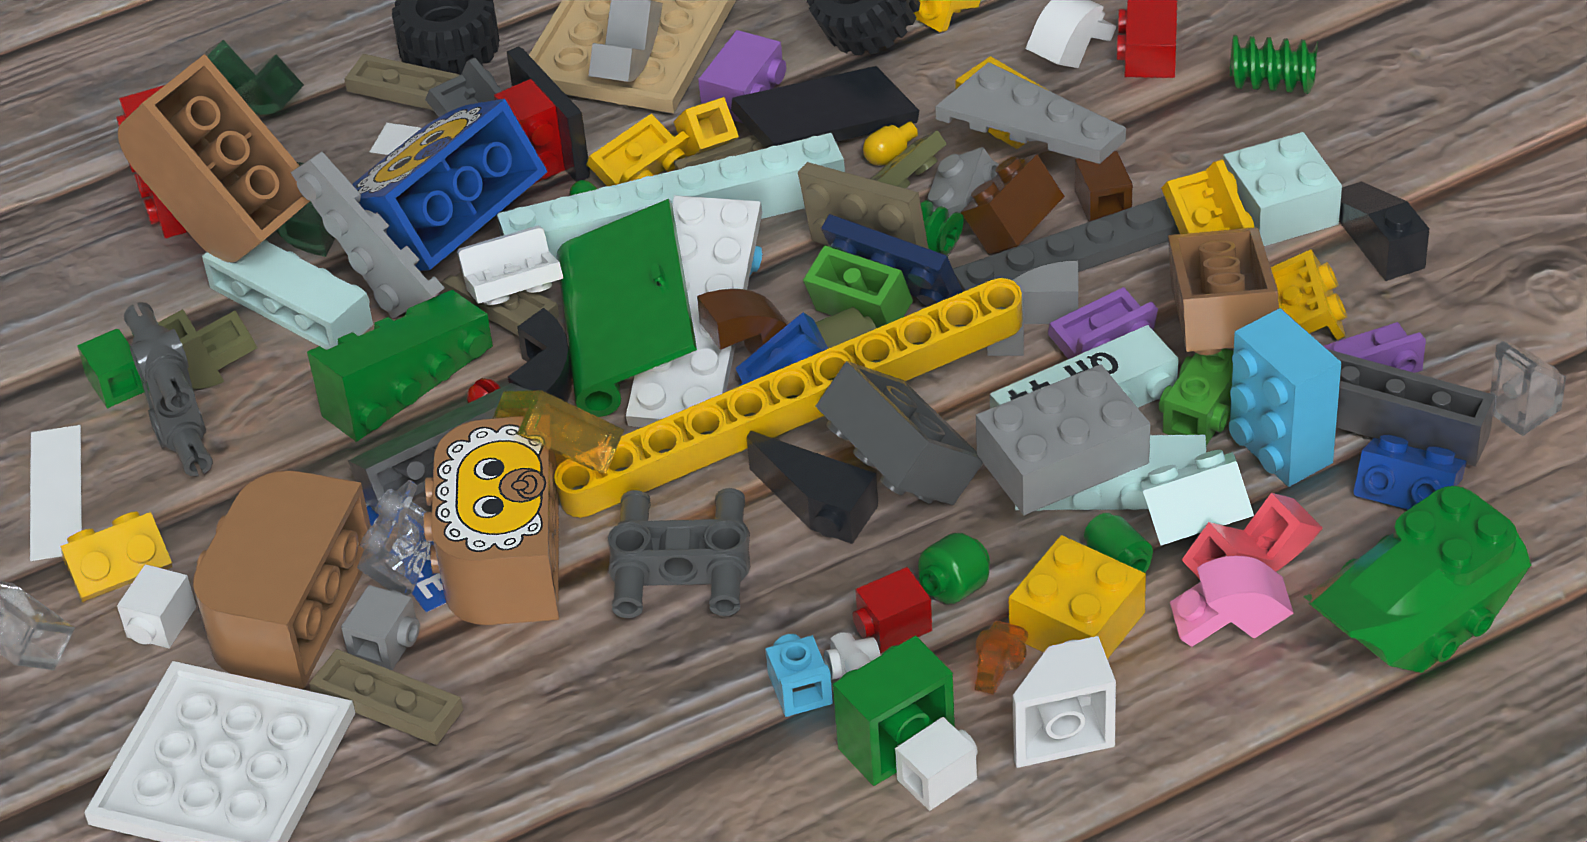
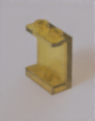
M542 390L504 391L492 418L524 416L517 435L555 452L557 467L566 459H570L598 473H607L624 432V429Z

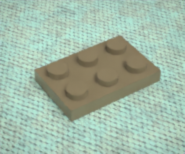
M809 162L798 171L812 241L829 245L821 228L828 215L831 214L928 249L919 192Z

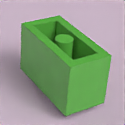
M824 245L803 279L817 311L834 315L854 307L863 317L869 316L876 328L903 318L913 302L901 270Z

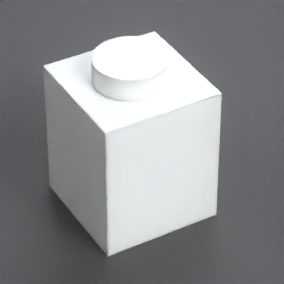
M145 564L117 607L127 638H131L140 644H153L169 649L196 609V603L188 575Z
M944 717L895 748L897 780L929 811L977 780L976 755L978 750L975 742L966 731L957 730Z

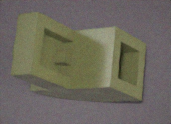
M183 309L158 322L159 325L168 330L175 329L188 361L189 368L187 369L193 389L209 388L224 382L218 370L257 349L252 336L236 311L227 314L198 331L195 330Z

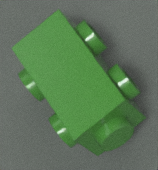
M1226 348L1213 355L1195 353L1193 357H1186L1181 366L1178 380L1173 386L1168 385L1165 388L1159 402V411L1163 412V433L1168 435H1205L1207 446L1216 431L1221 433L1229 420L1231 409L1230 391L1232 388V356L1234 351Z

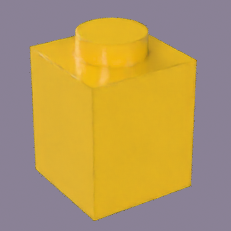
M724 97L685 109L673 121L678 134L684 131L689 136L684 151L686 157L733 142L739 137Z

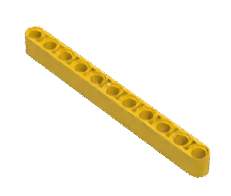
M997 278L568 458L559 464L554 474L562 509L572 517L582 518L593 515L621 503L622 495L628 491L638 490L647 492L748 449L746 437L750 431L773 438L823 417L824 415L815 406L833 380L829 379L836 377L846 361L907 381L1009 338L1022 327L1021 289L1010 279ZM874 360H883L880 362H871ZM792 395L798 396V397H795V398H786V397L792 396ZM749 413H756L753 416H744ZM714 431L711 434H702L703 432ZM671 449L668 452L659 453L661 450ZM628 467L623 471H615L618 468ZM580 485H583V486H584V487L581 488V489H577V490L572 489V488H574V487H576V486H580Z

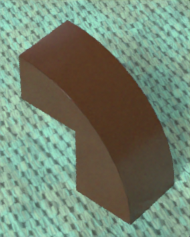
M721 289L697 296L700 323L720 350L744 340L745 347L752 355L789 324L769 299L750 290Z

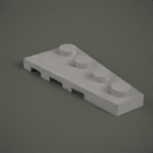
M990 62L985 64L935 106L936 120L950 123L953 118L969 122V129L984 133L989 128L1010 133V140L1024 144L1027 141L1045 142L1050 151L1098 164L1103 162L1126 141V127Z
M320 152L290 172L297 181L300 193L307 200L311 201L322 217L325 229L338 240L347 253L353 269L363 276L373 290L374 298L378 305L386 310L392 319L406 312L408 308L434 297L445 288L435 276L428 281L415 267L420 259L408 246L400 250L388 237L386 230L389 225L378 213L364 210L359 204L361 194L323 152Z

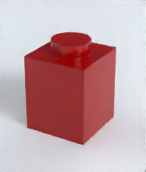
M908 567L855 589L857 610L852 613L854 624L862 638H875L880 653L885 652L892 646L902 644L915 635L920 637L933 631L931 598Z

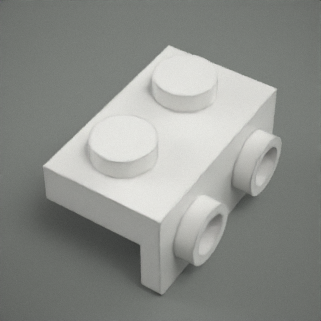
M534 226L465 246L457 251L466 289L478 304L482 302L485 305L500 304L510 298L509 294L523 290L529 293L544 291L552 286L553 281L563 279L560 262L549 252L544 229L541 226Z

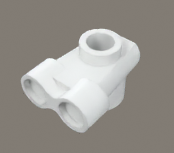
M843 632L831 637L830 650H825L824 663L829 667L831 680L838 678L840 680L847 672L859 669L881 655L874 637L855 640L852 634Z

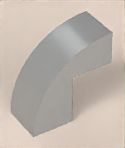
M611 0L605 44H592L589 76L626 82L635 80L645 68L652 52L663 3L652 0Z
M1078 260L1043 265L1027 271L1012 280L1020 287L1022 292V327L1013 336L987 346V356H1024V324H1049L1078 309Z

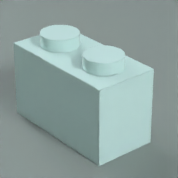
M1222 450L1210 451L1197 456L1194 459L1196 463L1194 465L1178 470L1176 465L1163 466L1149 472V479L1141 481L1142 490L1160 545L1201 533L1209 522L1224 526L1254 516L1233 452L1224 455Z

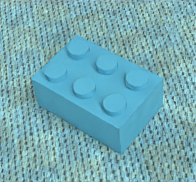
M1281 308L1236 330L1234 333V353L1232 356L1233 373L1230 391L1231 412L1229 431L1235 442L1240 446H1245L1255 455L1267 472L1275 474L1285 485L1290 487L1333 463L1341 361Z

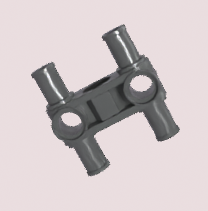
M138 302L142 316H138L132 304L126 309L124 320L134 336L133 342L129 344L142 382L149 407L148 414L155 435L162 449L167 447L177 452L186 474L189 476H199L194 462H198L204 474L211 468L213 459L202 442L206 428L196 402L187 369L189 365L182 343L175 329L168 330L158 324L154 311L149 304Z
M734 488L718 491L715 496V519L648 521L651 506L650 496L638 490L624 493L621 497L620 523L608 535L610 550L609 574L615 582L612 611L622 618H634L640 615L643 611V586L711 584L710 610L719 616L736 614L740 610V582L749 574L751 568L749 555L750 532L743 523L745 495L740 490Z

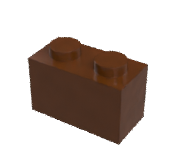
M1038 154L1023 159L1013 156L1003 161L995 169L997 175L992 180L977 187L971 193L973 200L961 211V214L988 254L1017 247L1065 197Z

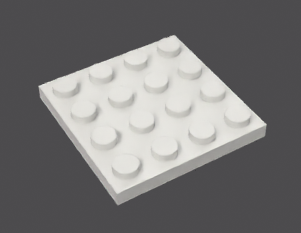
M172 661L84 813L88 824L160 842H288L355 715L353 701Z

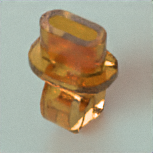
M995 621L989 629L980 632L976 640L979 660L975 690L994 695L1006 671L1015 670L1023 663L1027 656L1025 643L1028 639V633L1024 628Z

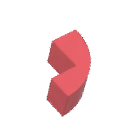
M1271 493L1244 530L1209 522L1184 555L1182 561L1199 580L1197 567L1211 560L1226 556L1252 557L1262 561L1277 572L1298 556L1323 528L1294 498Z

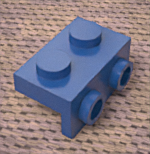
M802 312L735 369L742 381V384L739 386L827 350L828 347L814 319Z
M1381 435L1380 439L1373 438L1362 450L1353 492L1357 497L1409 510L1436 490L1447 486H1457L1463 479L1467 461L1455 458V453L1449 449L1427 447L1426 450L1408 446V441L1401 437Z

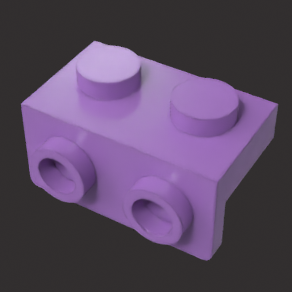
M1122 287L1049 323L1048 335L1065 356L1070 359L1146 325H1149L1154 331L1158 308L1153 302L1140 306L1130 293Z

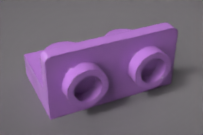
M1396 322L1324 345V347L1329 350L1415 373L1423 370L1426 339L1420 332L1407 335L1400 324Z

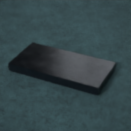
M877 66L733 97L731 111L765 148L827 133H832L835 142L874 133L884 126L894 125L901 127L907 122L914 124L918 122L920 111Z

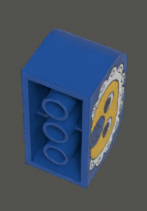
M500 99L465 105L438 117L421 128L352 185L361 194L359 202L364 210L378 213L389 225L386 230L388 237L400 250L408 246L420 259L415 267L419 271L431 270L548 171L507 101Z

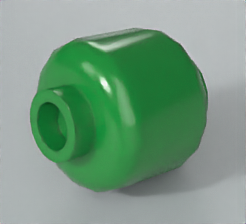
M951 533L927 547L920 554L918 560L920 584L936 600L945 604L958 603L987 583L990 573L988 552L977 539L963 533Z

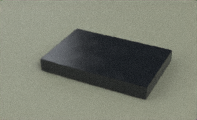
M518 46L507 51L512 87L532 79L556 105L565 171L575 182L590 178V168L587 166L588 152L582 112L523 48Z

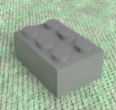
M1100 364L976 414L977 455L1024 516L1149 464L1150 422L1103 365Z

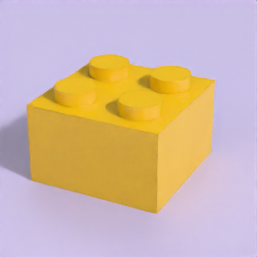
M1060 535L1009 596V637L1044 653L1052 645L1062 644L1069 640H1081L1099 636L1108 660L1145 613L1146 573Z

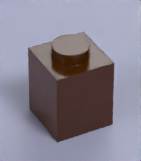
M1117 151L1110 154L1100 164L1080 158L1075 159V193L1089 222L1132 207L1133 184Z

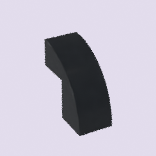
M542 308L517 326L522 359L527 363L510 374L508 382L509 384L512 383L531 390L540 415L549 414L551 425L564 410L570 398L573 379L565 332L558 320L549 311Z

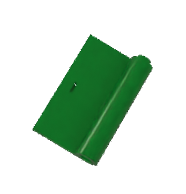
M668 198L570 239L560 246L556 257L560 262L563 279H560L576 405L578 410L584 415L590 417L607 416L615 412L621 404L620 381L697 350L672 203Z

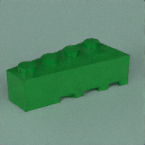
M454 290L447 291L408 308L405 316L394 321L386 317L375 322L374 330L360 336L351 332L338 338L337 346L327 350L318 346L307 351L321 415L357 442L373 430L378 429L383 423L404 408L412 405L417 399L441 382L449 379L451 375L468 363L483 355L485 351L493 347L488 314Z

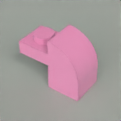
M1226 556L1197 567L1201 582L1170 601L1179 637L1191 647L1230 622L1255 639L1294 614L1283 577L1262 561L1247 556Z

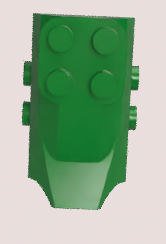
M1447 486L1436 490L1401 514L1396 520L1394 533L1384 536L1373 548L1359 558L1349 560L1338 573L1303 597L1309 601V605L1349 637L1358 640L1389 666L1422 673L1436 662L1448 660L1460 645L1473 636L1479 637L1490 628L1504 604L1531 567L1526 546L1510 519L1472 491L1464 487Z

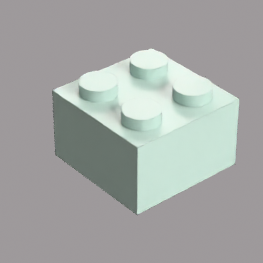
M1304 132L1223 154V161L1228 171L1236 179L1237 193L1244 210L1251 215L1254 228L1258 227L1264 246L1339 225L1342 184Z

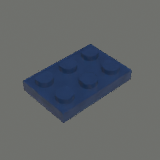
M831 214L828 215L821 228L830 247L901 270L910 294L917 297L920 302L928 307L963 292L947 255Z

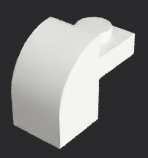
M1051 0L1040 14L1025 49L1058 65L1079 68L1090 39L1096 38L1111 41L1117 26L1103 20L1105 12L1102 11L1104 6L1091 0Z

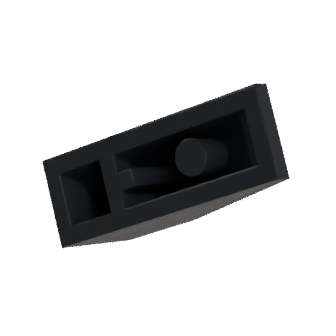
M1362 181L1342 187L1339 222L1385 281L1425 269L1430 229L1407 201Z
M750 431L746 437L750 470L809 529L819 532L823 536L853 544L878 507L876 473Z

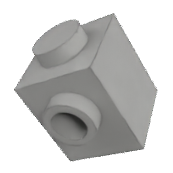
M368 585L341 628L347 653L393 670L406 648L411 647L415 643L419 634L420 623L416 619L412 597L396 590H385Z

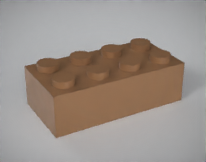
M1258 227L1168 235L1171 287L1186 352L1194 351L1200 355H1213L1221 352L1222 349L1234 348V333L1236 330L1279 309L1278 290Z

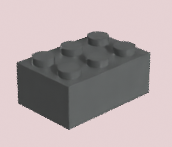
M846 361L815 406L828 419L826 426L837 436L849 440L855 446L853 450L854 455L865 464L876 467L883 474L880 481L888 489L899 495L910 492L930 504L937 500L954 505L983 464L977 455V451L902 379Z

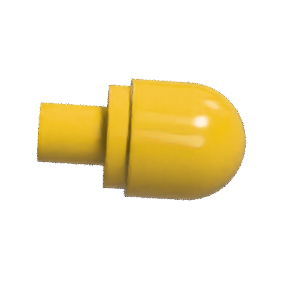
M907 122L899 128L894 125L882 127L869 135L864 141V157L873 165H887L907 148V142L918 136L917 128L912 122Z

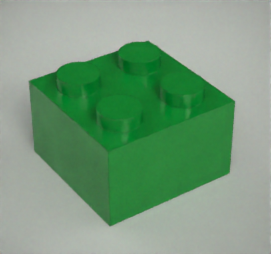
M916 635L900 645L888 648L878 658L859 669L847 672L840 680L833 683L838 749L873 786L897 773L896 747L942 717L955 727L953 672Z

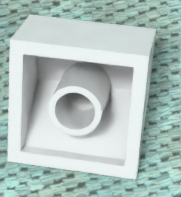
M1099 636L1081 640H1069L1062 644L1049 646L1013 694V738L1016 768L1115 747L1116 680Z

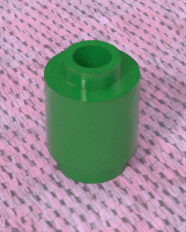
M1102 513L1089 522L1084 531V540L1087 543V547L1144 573L1148 570L1153 556V548L1123 517L1111 513Z

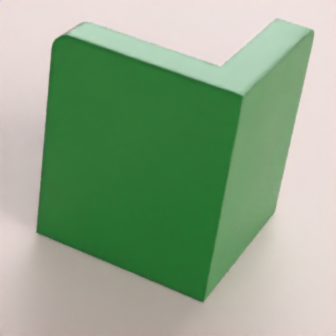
M119 329L111 330L77 345L86 377L107 409L144 393L129 343Z

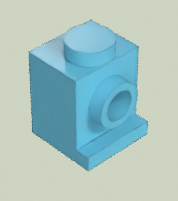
M786 634L778 638L773 646L765 648L768 675L785 717L833 704L831 673L828 665H825L813 635L800 638L796 634ZM812 683L815 685L811 688L793 692L794 688Z

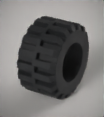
M396 0L395 7L392 8L399 56L404 63L461 75L468 60L476 58L483 67V63H489L494 58L493 53L498 52L500 39L493 0Z
M807 0L811 14L834 47L837 46L840 51L846 54L852 51L854 55H863L865 51L874 54L879 52V48L883 46L889 48L894 45L893 40L897 37L903 38L908 32L906 27L914 24L917 18L914 12L919 11L920 7L919 0Z

